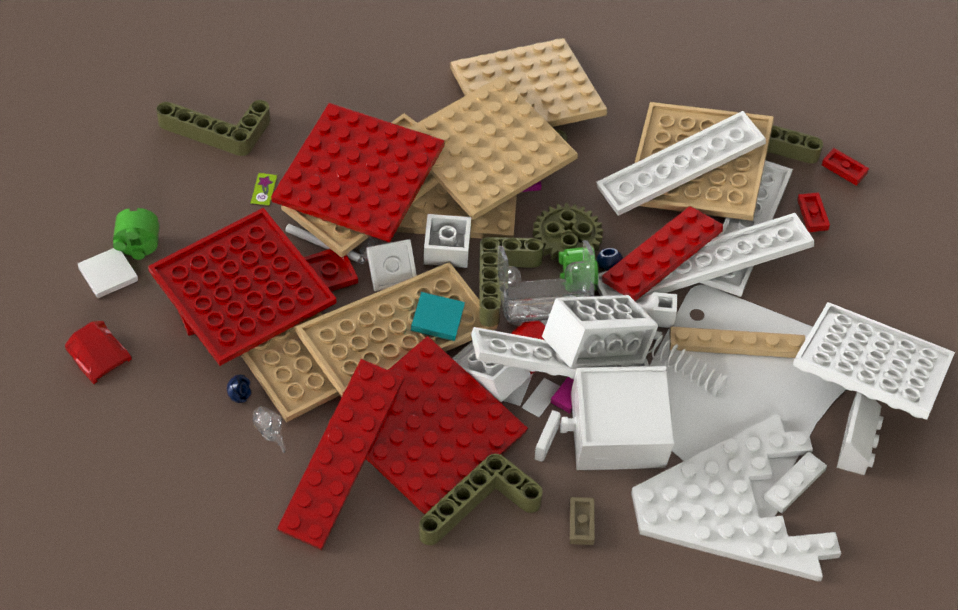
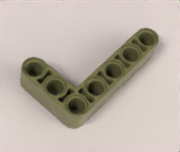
M265 100L254 101L237 125L171 102H162L156 108L158 124L162 129L238 156H245L251 152L270 123L269 104Z
M773 125L767 152L806 163H816L820 159L823 142L818 137Z
M486 237L480 241L479 315L482 325L494 327L500 322V267L534 268L542 264L544 247L541 240L536 238Z
M491 454L420 519L419 538L426 545H435L495 488L525 512H536L541 507L542 487L502 455ZM432 528L434 531H427L426 529Z

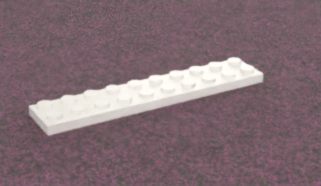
M796 213L715 237L641 298L654 292L668 293L814 247V239ZM605 272L598 274V285L595 286L601 296L622 295L602 282V275Z

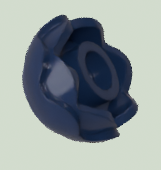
M614 248L603 249L596 258L598 267L608 271L621 261L623 256Z
M243 374L232 377L227 384L229 398L239 404L246 402L247 398L251 395L250 380Z

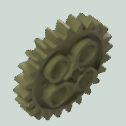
M558 203L556 209L549 206L548 212L542 210L541 216L537 215L533 226V237L543 242V255L551 254V260L556 257L559 258V252L569 248L592 246L594 252L595 250L599 251L603 239V229H601L602 223L597 222L598 216L592 217L591 210L584 212V206L577 209V204L569 207L568 203H565V206L561 207Z

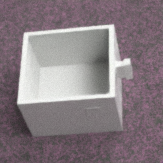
M666 366L576 368L571 391L573 418H561L560 433L574 432L577 470L666 468L674 446Z

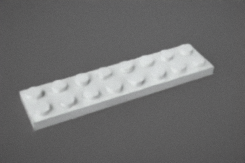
M742 111L597 181V188L619 216L766 144V138Z
M765 161L753 221L726 217L723 231L719 236L773 220L793 169ZM754 266L700 283L741 297Z
M477 327L473 328L471 336L476 358L483 363H496L509 368L518 367L531 372L540 371L553 376H568L572 379L575 377L576 368H570L546 340ZM645 359L644 363L580 368L649 366L647 359Z

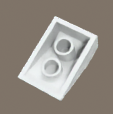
M473 341L452 358L499 402L505 400L531 376L530 372L523 368H509L501 364H487L477 360Z

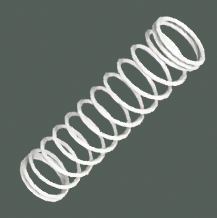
M663 335L658 337L654 347L648 351V353L652 352L653 358L659 357L660 363L667 361V367L671 368L674 366L675 372L682 371L683 377L690 375V382L697 380L698 387L705 385L706 392L713 389L712 396L717 397L727 385L728 376L721 373L715 384L707 390L708 381L714 375L716 368L711 371L707 380L699 385L700 377L707 369L708 363L704 365L699 376L692 380V373L699 365L701 359H698L692 370L687 375H684L685 367L691 361L693 354L689 355L684 366L677 371V363L683 357L686 350L683 349L676 362L669 366V360L677 350L678 344L672 348L668 358L661 361L662 354L669 346L670 340H667L661 353L654 356V350L660 344Z

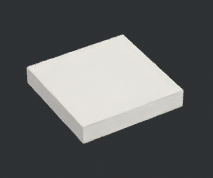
M410 239L366 247L375 292L417 276Z
M114 248L78 263L79 270L97 299L138 281V276L122 251L115 250Z

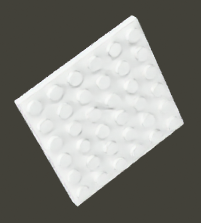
M827 302L796 355L793 366L798 367L803 372L820 376L825 381L840 384L847 390L862 393L869 399L882 401L891 408L901 409L909 412L916 418L927 420L955 352Z

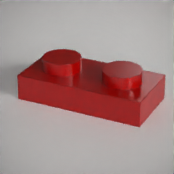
M835 148L827 154L821 164L856 186L869 171L868 167Z
M819 192L798 194L797 201L808 232L828 231L830 223Z

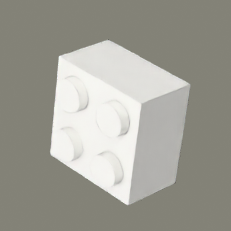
M427 215L424 265L441 266L450 262L453 267L467 268L471 217Z

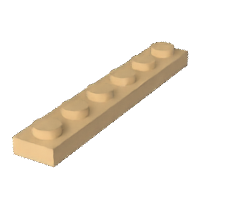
M670 326L669 331L670 350L678 344L677 350L679 351L685 349L686 351L795 358L805 342V335L672 326Z

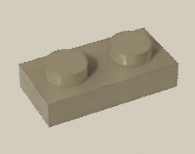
M570 497L569 544L594 545V498Z

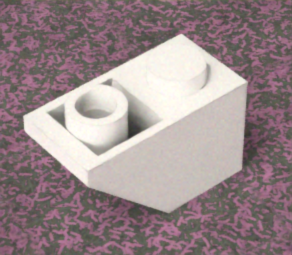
M654 292L636 301L659 325L658 327H674L677 314V294Z

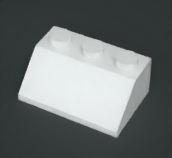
M856 392L849 412L837 468L865 475L867 467L872 468L875 454L871 452L872 448L876 449L880 435L876 434V430L881 429L884 417L880 416L882 406L876 400L869 399L859 392Z

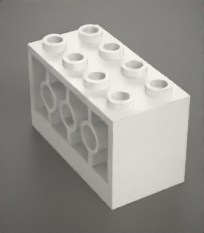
M629 295L556 298L542 337L570 368L641 364L646 359L659 325Z

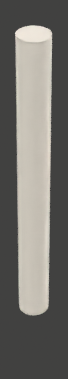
M291 224L286 226V232L327 250L330 249L312 233ZM350 251L347 254L348 258L360 264L365 262L366 256L354 251Z

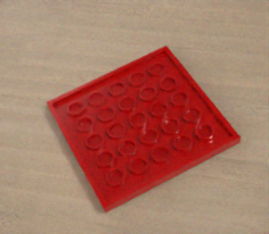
M328 103L272 194L271 200L273 203L390 243L443 150L445 142L442 139Z
M264 208L148 266L150 274L219 366L337 303V298Z
M427 336L388 369L403 376L404 381L366 460L425 515L484 459L491 454L502 455L527 432L528 428Z

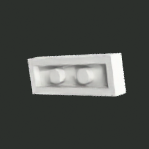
M808 451L764 494L763 499L782 514L826 470L827 465Z

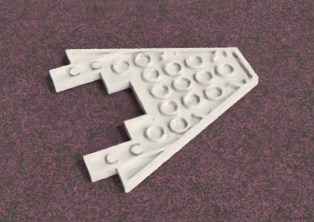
M780 413L633 487L631 491L640 535L815 581H821L823 577L819 560L840 558L841 555L836 532L788 537L783 516L759 518L750 481L771 479L772 471L768 458L805 455L808 451L810 453L813 451L808 430L785 432Z

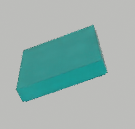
M421 292L411 331L455 341L465 302Z

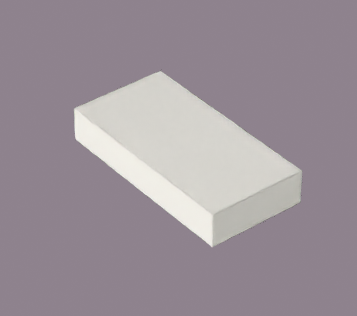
M552 410L536 445L535 460L544 461L560 424L561 415L557 411Z

